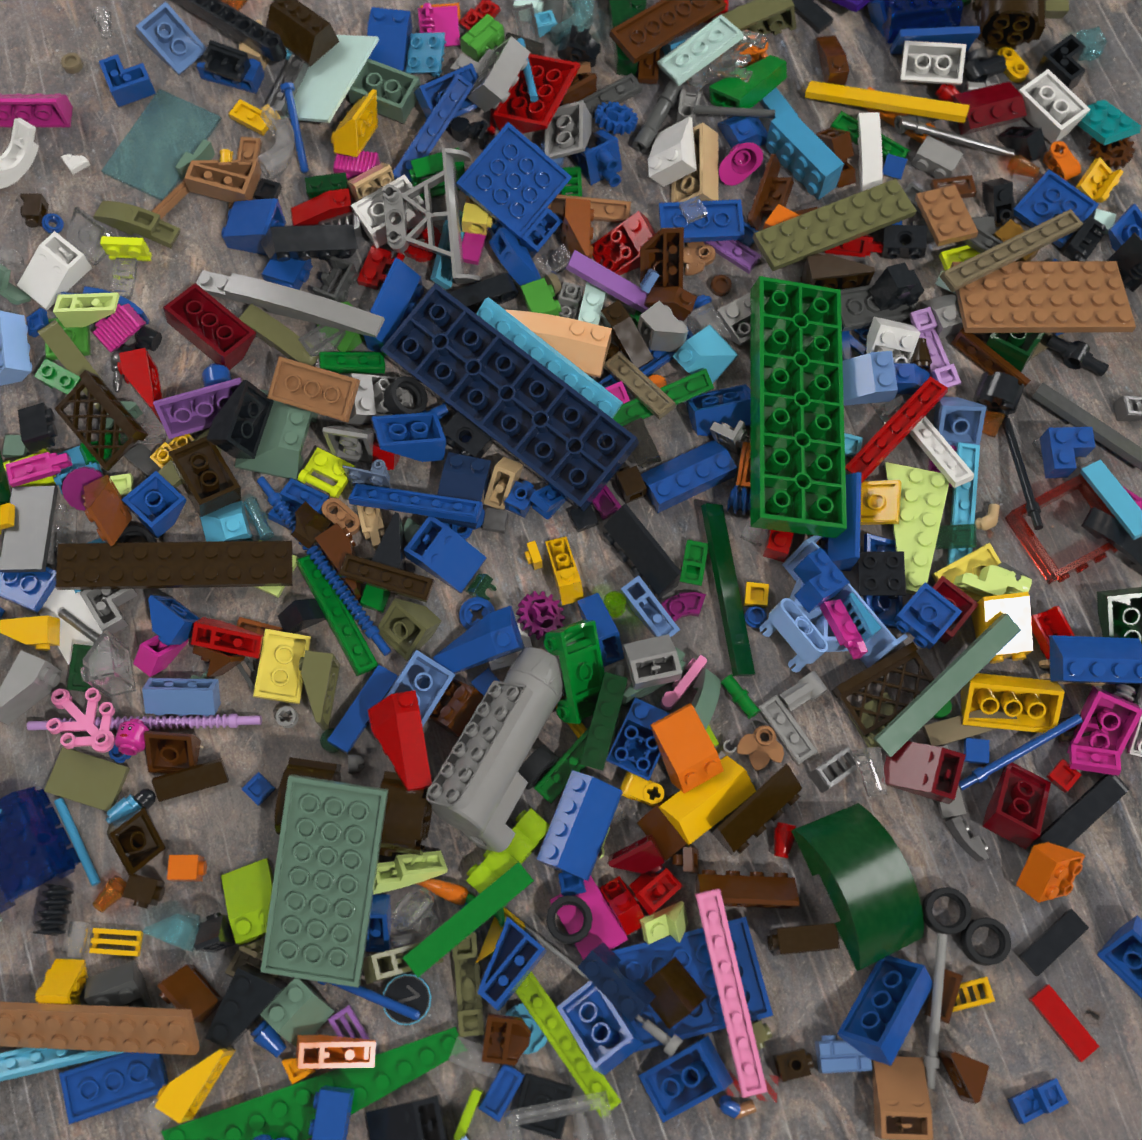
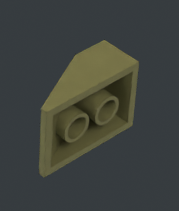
M305 650L304 657L300 658L299 671H301L315 722L323 731L328 732L340 663L334 654Z

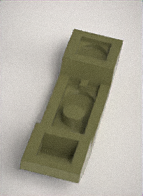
M473 932L452 949L457 991L459 1037L485 1034L482 996L477 993L481 984L479 962L476 963L479 956L476 932Z

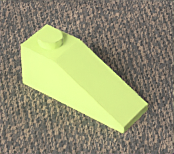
M119 293L58 295L53 313L65 328L86 327L115 313L120 295Z

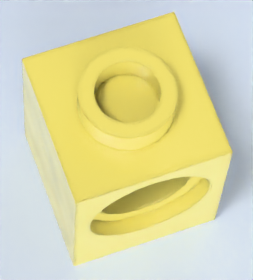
M465 203L461 220L462 232L487 235L488 228H492L493 217L479 205Z

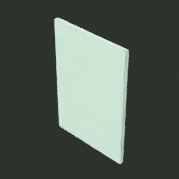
M337 35L340 42L311 67L309 66L294 96L298 120L330 123L379 41L377 36ZM288 110L285 116H275L277 119L290 120Z

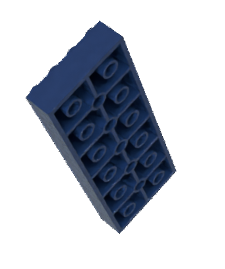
M436 283L380 349L388 359L412 378L418 380L426 389L454 411L461 413L490 436L496 444L583 512L639 445L637 437Z

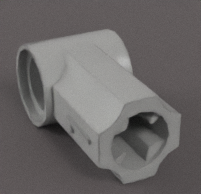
M814 670L778 697L788 711L792 712L807 701H813L828 689Z

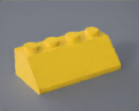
M977 673L961 689L962 725L1044 733L1058 725L1065 691L1058 682H1050V680ZM1009 703L1012 704V709L1006 708ZM1000 704L1006 715L1017 717V719L969 718V713L981 709L983 713L991 715L998 711Z

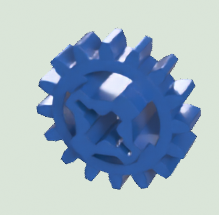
M611 101L608 104L602 102L601 105H597L594 114L595 123L599 124V128L606 129V132L612 131L613 134L621 135L624 132L630 134L631 131H635L638 118L636 117L637 113L632 112V108L626 107L625 104L621 106L619 102Z

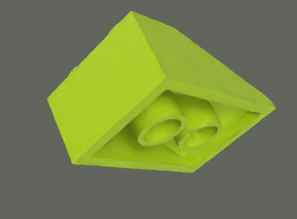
M268 858L221 875L228 918L236 944L244 945L266 936L274 880Z

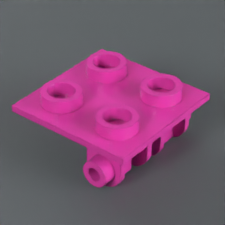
M424 3L422 8H418L420 33L444 32L446 40L444 47L460 46L457 6L431 7L430 3Z

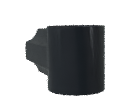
M996 55L981 61L975 58L964 65L963 71L970 82L983 83L988 77L1005 72L1007 68L1006 59L1003 55Z

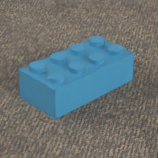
M790 108L773 119L770 123L765 144L768 152L776 154L781 165L787 168L794 178L806 187L808 193L817 200L835 189L844 163Z

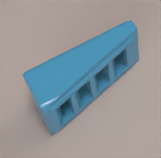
M853 592L842 601L864 643L882 629ZM849 603L852 605L851 609L847 607Z

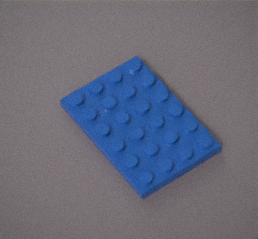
M742 917L728 921V926L750 1019L755 1021L773 1016L747 919ZM703 928L684 932L679 943L672 936H668L651 944L645 942L612 951L621 960L617 967L622 975L631 981H636L639 978L643 983L676 957L705 993L707 998L688 1016L670 1029L667 1028L650 1005L640 1015L643 1019H649L671 1038L676 1034L683 1040L726 1028ZM635 1019L630 1022L644 1043L635 1052L664 1045L642 1028L643 1024Z

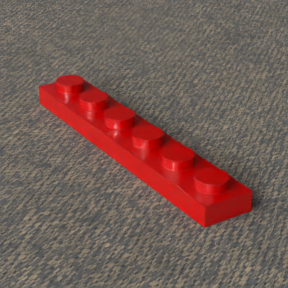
M930 376L845 466V472L847 474L860 472L862 483L948 392V387Z

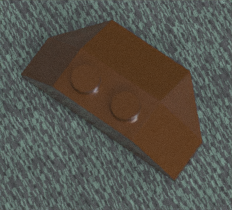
M684 227L661 228L640 247V283L649 268H652L659 274L652 288L676 286L683 288Z

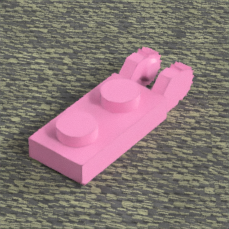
M700 655L697 660L693 658L685 668L688 670L685 676L675 681L672 685L674 690L667 691L664 697H662L660 706L663 710L671 711L672 707L677 704L700 674L702 668L706 666L707 659Z

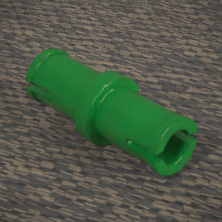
M732 674L721 681V685L733 698L732 702L739 705L748 719L753 718L760 712V709L748 696L749 692L746 689L743 690Z

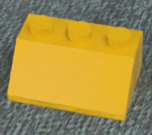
M372 89L357 101L350 111H347L345 118L340 121L337 129L332 132L331 143L334 144V153L353 157L359 156L378 127L377 90Z

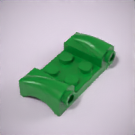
M581 620L548 632L545 635V649L552 655H559L567 698L558 702L556 711L558 717L565 723L580 724L584 718L594 714L605 673L595 620Z

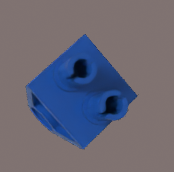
M601 129L594 133L597 139L595 142L596 147L591 149L586 147L584 152L572 154L571 156L577 166L581 168V172L590 185L605 179L611 187H617L621 182V177L617 172L622 170L618 139Z

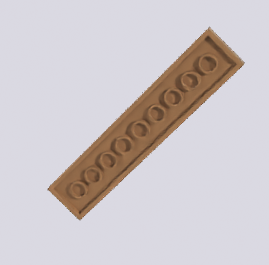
M0 1002V1046L178 1055H197L200 1048L191 1009Z

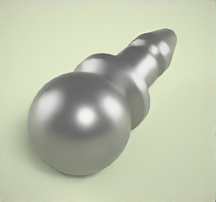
M117 352L111 357L113 365L111 371L114 372L113 385L115 392H119L122 387L123 375L119 373L117 362H120L119 353L122 352Z

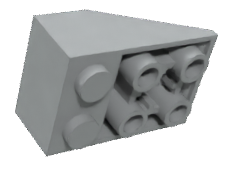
M356 373L349 375V377L359 379L360 384L349 422H346L347 424L368 425L372 424V416L392 415L384 403V393L386 388L399 377ZM397 388L396 394L399 402L408 409H414L413 395L407 389Z

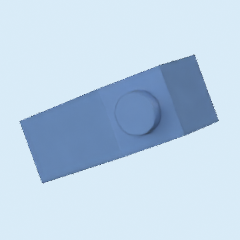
M637 576L620 589V596L655 637L668 634L672 637L680 631L679 627L640 576Z

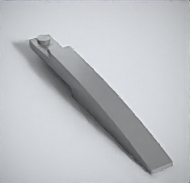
M202 270L196 281V284L212 296L246 304L252 303L255 306L266 308L269 313L375 338L385 321L382 316L331 299L232 273L231 276Z

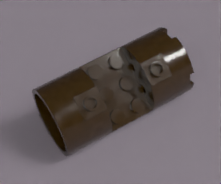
M1044 0L973 1L972 11H975V20H977V26H980V34L977 38L978 41L984 43L985 48L993 51H999L1005 47L1016 50L1020 44L1025 42L1029 44L1032 40L1040 39L1045 28Z
M289 757V763L285 768L279 785L275 806L274 822L275 831L278 835H280L288 776L298 775L341 782V764ZM384 771L380 788L388 789V797L379 855L392 856L393 852L422 855L425 845H421V843L428 838L432 817L431 803L426 799L428 788L408 791L396 772Z

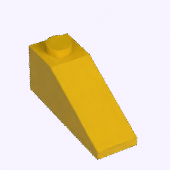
M49 615L0 620V633L23 644L34 646L35 650L47 651L50 650V646H60V619Z

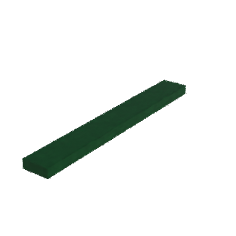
M705 503L701 506L732 674L733 677H750L755 675V669L723 505Z

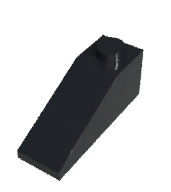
M221 912L207 916V921L200 923L194 943L196 951L215 953L236 945L227 915H221Z

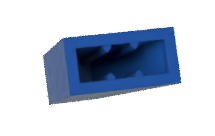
M599 593L578 600L582 619L595 620L603 667L624 659L619 631Z

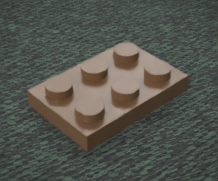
M955 185L916 193L915 201L937 247L977 237L978 230Z

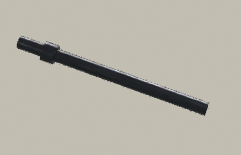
M1003 418L1001 422L1027 505L1025 508L1027 515L1031 517L1034 529L1041 530L1044 526L1040 517L1041 509L1039 503L1035 501L1010 418Z

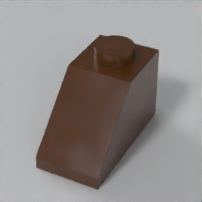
M830 127L815 133L843 163L847 162V158L854 156L849 131Z
M679 286L655 287L647 295L644 306L650 308L660 301L672 310L673 315L678 320L684 321L692 312L697 296Z

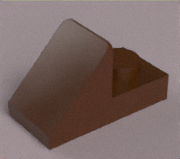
M194 645L192 652L201 656V660L210 662L207 677L221 676L243 662L245 658L243 655Z

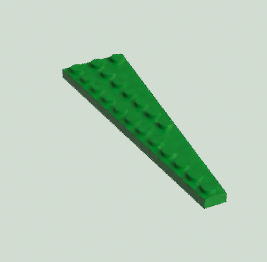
M453 1027L375 1055L374 1067L338 1068L161 1131L164 1140H253L261 1134H268L272 1139L286 1137L291 1140H308L312 1137L309 1135L310 1123L312 1119H315L317 1111L316 1108H313L316 1092H320L324 1085L355 1089L351 1109L352 1115L466 1051L467 1048L462 1037H459L457 1027Z

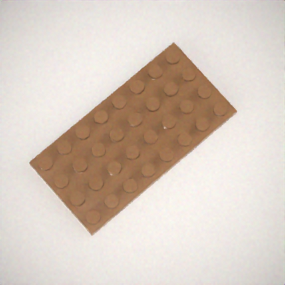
M1117 261L1012 262L955 291L965 333L1133 332L1136 328ZM952 262L950 268L962 262Z

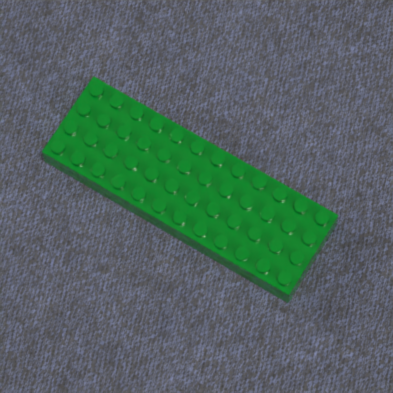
M759 276L751 288L750 527L837 538L847 529L841 290L763 276Z

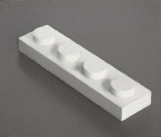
M925 416L909 434L953 488L972 481L975 474Z

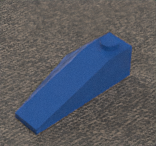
M512 606L487 614L433 656L434 661L456 674L521 651L525 647Z

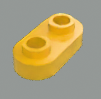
M1005 47L1000 49L997 55H1003L1006 59L1007 68L1004 74L1014 83L1023 82L1029 73V67L1012 48Z

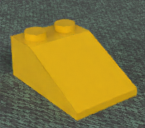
M233 1048L220 1049L171 1081L168 1085H163L156 1096L158 1101L154 1107L179 1124L194 1119L236 1050Z

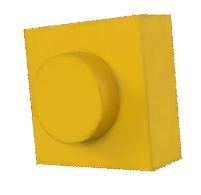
M536 542L527 543V551L524 554L528 565L532 564L534 570L543 568Z
M746 582L744 606L767 608L769 584Z

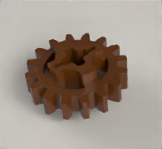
M1130 137L1103 145L1095 138H1092L1088 149L1091 150L1089 156L1095 157L1093 161L1101 158L1109 168L1113 167L1115 170H1118L1120 166L1124 168L1132 159L1135 149L1132 148L1134 142H1129Z

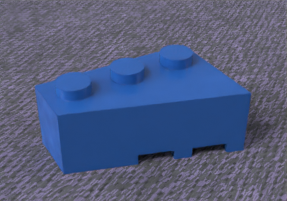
M508 916L477 992L498 1011L501 1010L547 952L543 946Z

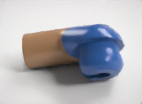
M723 1095L719 1099L722 1113L733 1119H740L757 1112L752 1099L741 1104L732 1101L729 1095Z

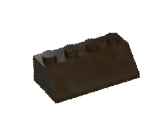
M274 0L270 4L266 28L278 34L285 49L311 67L340 42L331 24L298 0Z
M786 763L712 833L731 855L735 851L739 854L750 845L747 840L752 835L756 838L767 829L764 824L769 819L773 822L784 813L781 808L788 803L791 806L801 797L798 792L803 788L789 765Z

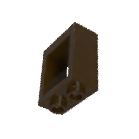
M835 923L777 928L771 930L770 936H767L768 949L773 951V956L840 948Z

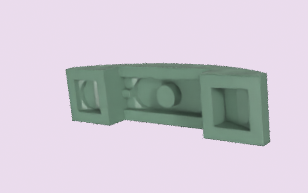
M702 668L693 687L697 690V693L691 704L706 730L719 699L721 679L706 668Z

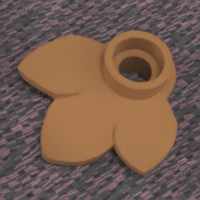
M687 242V247H684L683 263L686 264L685 275L698 274L703 271L705 265L713 263L716 257L715 249L710 245H705L704 242Z
M766 725L756 728L753 734L743 736L737 746L738 754L749 755L750 764L755 771L765 768L770 760L781 763L783 760V747L776 740L775 731ZM766 734L768 741H762L760 735Z

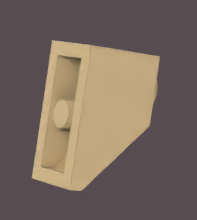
M503 457L494 467L484 504L496 509L505 510L504 501L510 494L515 482L519 481L524 465Z

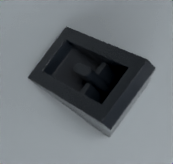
M315 598L294 600L278 615L283 631L293 634L326 620Z

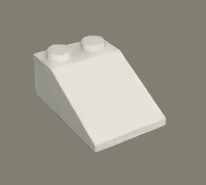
M690 116L657 133L648 157L649 177L663 187L697 171L693 123Z

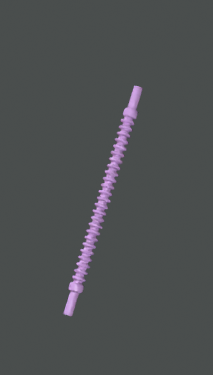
M236 713L229 714V716L223 714L222 717L219 714L216 717L213 715H209V717L205 715L202 717L200 715H196V717L193 715L189 717L183 715L182 718L179 715L176 718L173 715H170L169 718L166 715L162 718L160 716L154 718L152 715L149 718L143 716L142 719L140 716L136 717V719L143 721L144 725L149 727L150 730H153L154 727L157 730L161 727L164 730L167 727L171 730L174 727L180 729L181 726L183 729H186L187 726L190 729L194 726L197 729L200 726L204 729L209 726L212 729L213 726L219 728L221 725L223 728L227 726L229 728H237L238 725L262 724L261 715L238 716ZM119 716L116 719L112 717L110 731H113L114 728L118 731L121 723L130 721L134 717L130 716L129 719L126 716L122 719ZM72 717L69 720L67 718H63V720L57 718L60 722H77ZM97 717L94 725L100 729L101 718ZM28 721L27 730H48L46 728L48 721ZM54 724L51 729L56 728L58 724Z

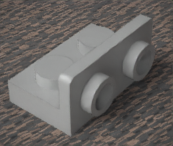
M741 420L734 431L730 425L726 423L719 424L715 421L710 428L714 440L736 454H739L743 442H749L745 423Z

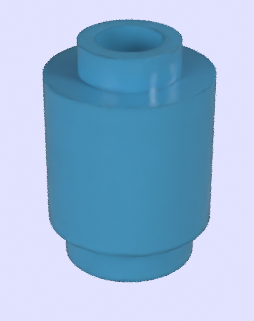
M132 794L128 797L124 796L106 812L108 815L106 821L111 823L143 808V806Z

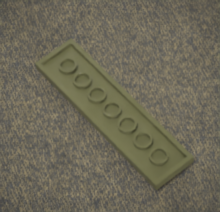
M893 179L754 233L752 238L773 272L806 259L813 254H819L915 215L917 210L897 179Z

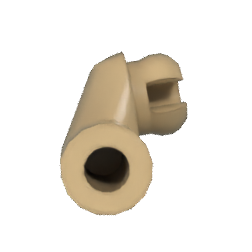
M989 504L987 515L975 520V528L987 531L995 527L998 523L1000 506L998 504Z

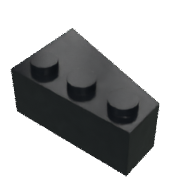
M248 963L238 967L205 1039L228 1049L239 1041L261 1016L260 1014L289 983L268 973L260 972V969Z

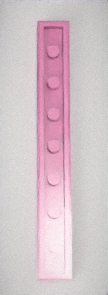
M718 888L696 893L697 905L742 1097L766 1093V1083L721 891Z

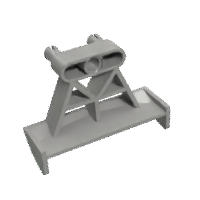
M442 148L444 169L442 172L404 193L390 184L383 188L387 242L393 251L397 253L406 251L408 246L412 245L449 258L452 264V276L456 284L477 283L481 281V277L464 274L455 162L471 161V155L462 150ZM445 181L447 211L432 213L430 189ZM424 193L426 209L412 199ZM406 203L425 216L409 234ZM394 216H401L399 224L393 225L391 223ZM448 220L450 252L435 247L433 221ZM426 228L428 230L429 244L416 240Z

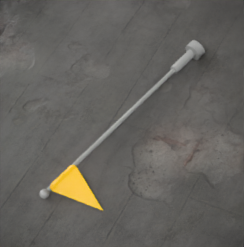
M504 908L505 921L508 916L520 928L527 931L585 979L590 981L575 963ZM495 917L476 963L494 952L496 948L495 946L504 926L501 928ZM639 1015L636 1020L643 1024L642 1028L664 1044L666 1047L663 1051L672 1057L683 1040L676 1034L671 1038L649 1019L645 1020Z

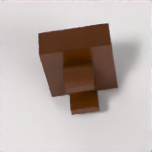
M683 847V855H673V865L683 866V872L699 874V849Z

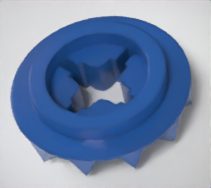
M474 597L463 603L459 611V618L466 630L480 621V619L473 621L474 616L471 611L479 612V610H482L481 615L483 618L495 611L493 605L487 599Z

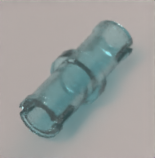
M250 497L246 499L243 504L250 515V522L255 526L262 541L271 539L274 533L267 522L268 517L266 513L262 512L258 504L257 498Z

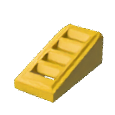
M987 976L961 983L959 989H963L967 1003L962 1004L958 993L956 998L957 1005L954 1006L953 1012L995 1002ZM982 983L986 998L981 999L977 984ZM972 986L976 1001H971L967 987Z

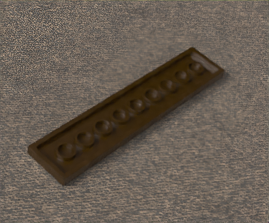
M292 541L115 543L113 546H110L109 543L58 544L57 590L293 586Z

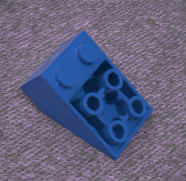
M428 516L404 549L408 560L459 593L464 591L487 559V557L450 527L431 516Z
M635 697L606 761L649 781L661 755L650 725L670 713Z

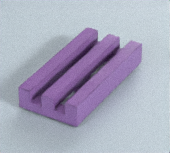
M348 1005L328 1019L337 1036L345 1037L336 1022L340 1018L350 1037L357 1038L344 1015L348 1013L362 1039L370 1040L351 1005Z

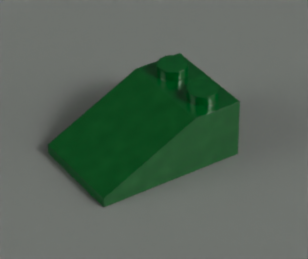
M1142 587L1097 591L1098 616L1103 637L1139 638L1142 643Z

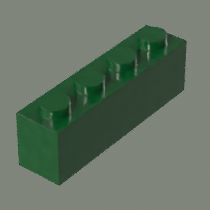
M608 672L604 673L581 757V765L603 771L628 678Z

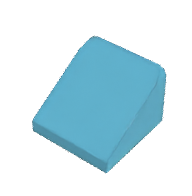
M552 10L533 14V24L538 38L544 36L557 26Z

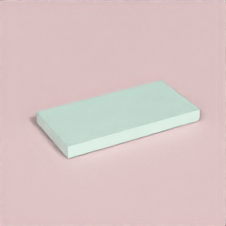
M720 15L660 59L657 64L679 86L744 38L743 32L723 15Z

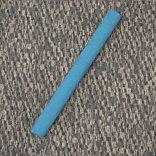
M517 39V41L526 48L524 39ZM527 58L528 64L523 69L530 100L536 102L538 95L529 58Z
M59 798L54 801V804L91 886H96L101 883V880L64 799Z

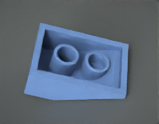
M166 1L136 25V34L178 75L203 56L206 50L205 45Z
M892 351L871 352L843 360L844 406L892 402L895 400L898 388Z

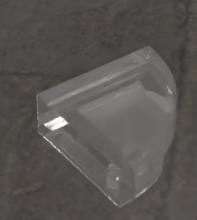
M1014 174L1011 180L1013 182V195H1020L1026 192L1033 183L1034 178Z

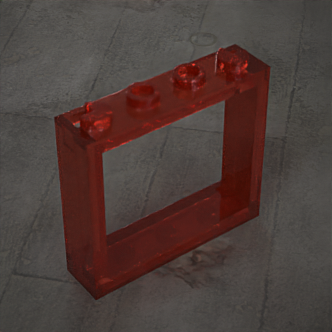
M1081 474L1035 498L1041 509L1078 489L1091 508H1097L1116 518ZM1026 503L1012 510L1005 517V520L1049 585L1055 581L1059 583L1064 582L1071 577L1069 574L1073 571H1076L1077 574L1089 567L1088 563L1092 561L1096 564L1108 557L1106 553L1110 551L1114 554L1119 551L1108 542L1058 569L1024 519V517L1028 516L1025 508Z

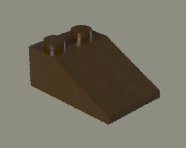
M813 254L807 257L800 279L801 283L839 290L870 285L875 268L830 254Z
M207 436L168 452L185 490L200 517L241 500L240 485L216 445L208 441Z

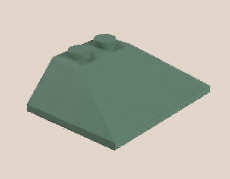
M260 389L262 392L268 395L269 391ZM274 400L255 459H236L234 467L286 479L292 478L298 481V475L304 463L301 456L310 423L316 422L318 413Z

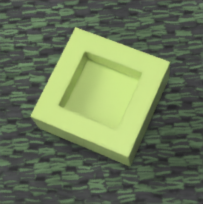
M131 473L110 476L123 498L134 489Z

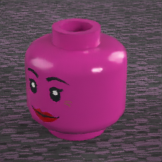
M130 719V721L120 724L114 741L119 752L133 756L144 751V733L149 731V729L144 725L143 721Z

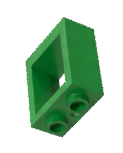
M442 152L411 160L412 169L409 170L413 187L429 179L421 180V178L438 174L444 170ZM455 162L457 181L465 173L464 162ZM445 181L430 189L431 198L446 194ZM424 193L420 194V197L425 200Z

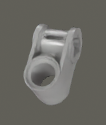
M685 89L681 90L677 123L690 116L694 126L696 118L694 105L700 104L701 92L695 94L685 92Z

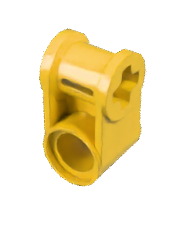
M626 771L619 788L623 791L622 796L651 807H655L664 800L665 793L661 785ZM653 790H657V795L660 798L655 797L654 800H650L648 792L652 793Z

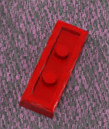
M1050 984L1043 986L1028 999L1078 1062H1083L1100 1047Z

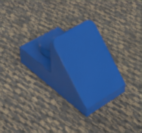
M550 485L533 492L529 498L534 503L532 508L547 520L567 500Z

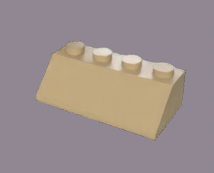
M704 123L693 127L697 171L671 183V202L718 200V133Z

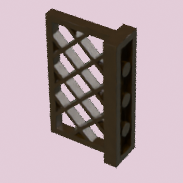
M85 370L79 376L82 380L54 409L101 466L109 471L138 440L144 441L148 434L100 377ZM86 387L88 389V400H80L81 391ZM80 403H88L87 415H79ZM94 403L101 405V415H93ZM69 404H74L73 415H67L64 411ZM100 418V430H92V419ZM106 418L114 420V430H106ZM79 419H86V430L78 428ZM91 434H99V445L93 446L91 444ZM105 434H113V445H105ZM119 434H126L129 438L124 445H118ZM104 449H112V457L106 462L104 459Z
M914 642L844 681L832 690L835 697H839L863 737L893 720L909 705L899 702L901 691L912 693L913 701L921 693V691H918L920 680L928 681L929 684L934 680V677L916 652L918 648ZM914 659L918 665L917 674L905 671L908 661ZM888 673L900 674L898 685L886 682ZM904 675L916 678L914 690L902 687ZM869 684L881 685L879 697L867 694ZM885 686L897 689L895 701L883 698ZM852 694L862 696L860 708L851 706L847 697ZM866 698L878 701L876 712L864 709ZM882 702L894 705L893 713L890 716L880 714ZM863 713L875 716L873 726L868 729L865 728L861 721Z

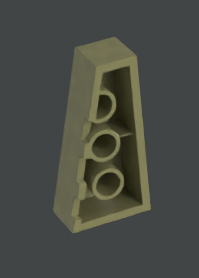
M753 0L727 13L720 14L743 32L744 38L742 40L763 38L764 34L771 32L774 35L780 34L782 29L789 28L790 31L797 29L795 8L792 0Z

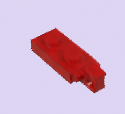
M864 235L826 250L824 253L865 257L870 256L871 252L882 253L883 244L882 242L873 241L874 237Z

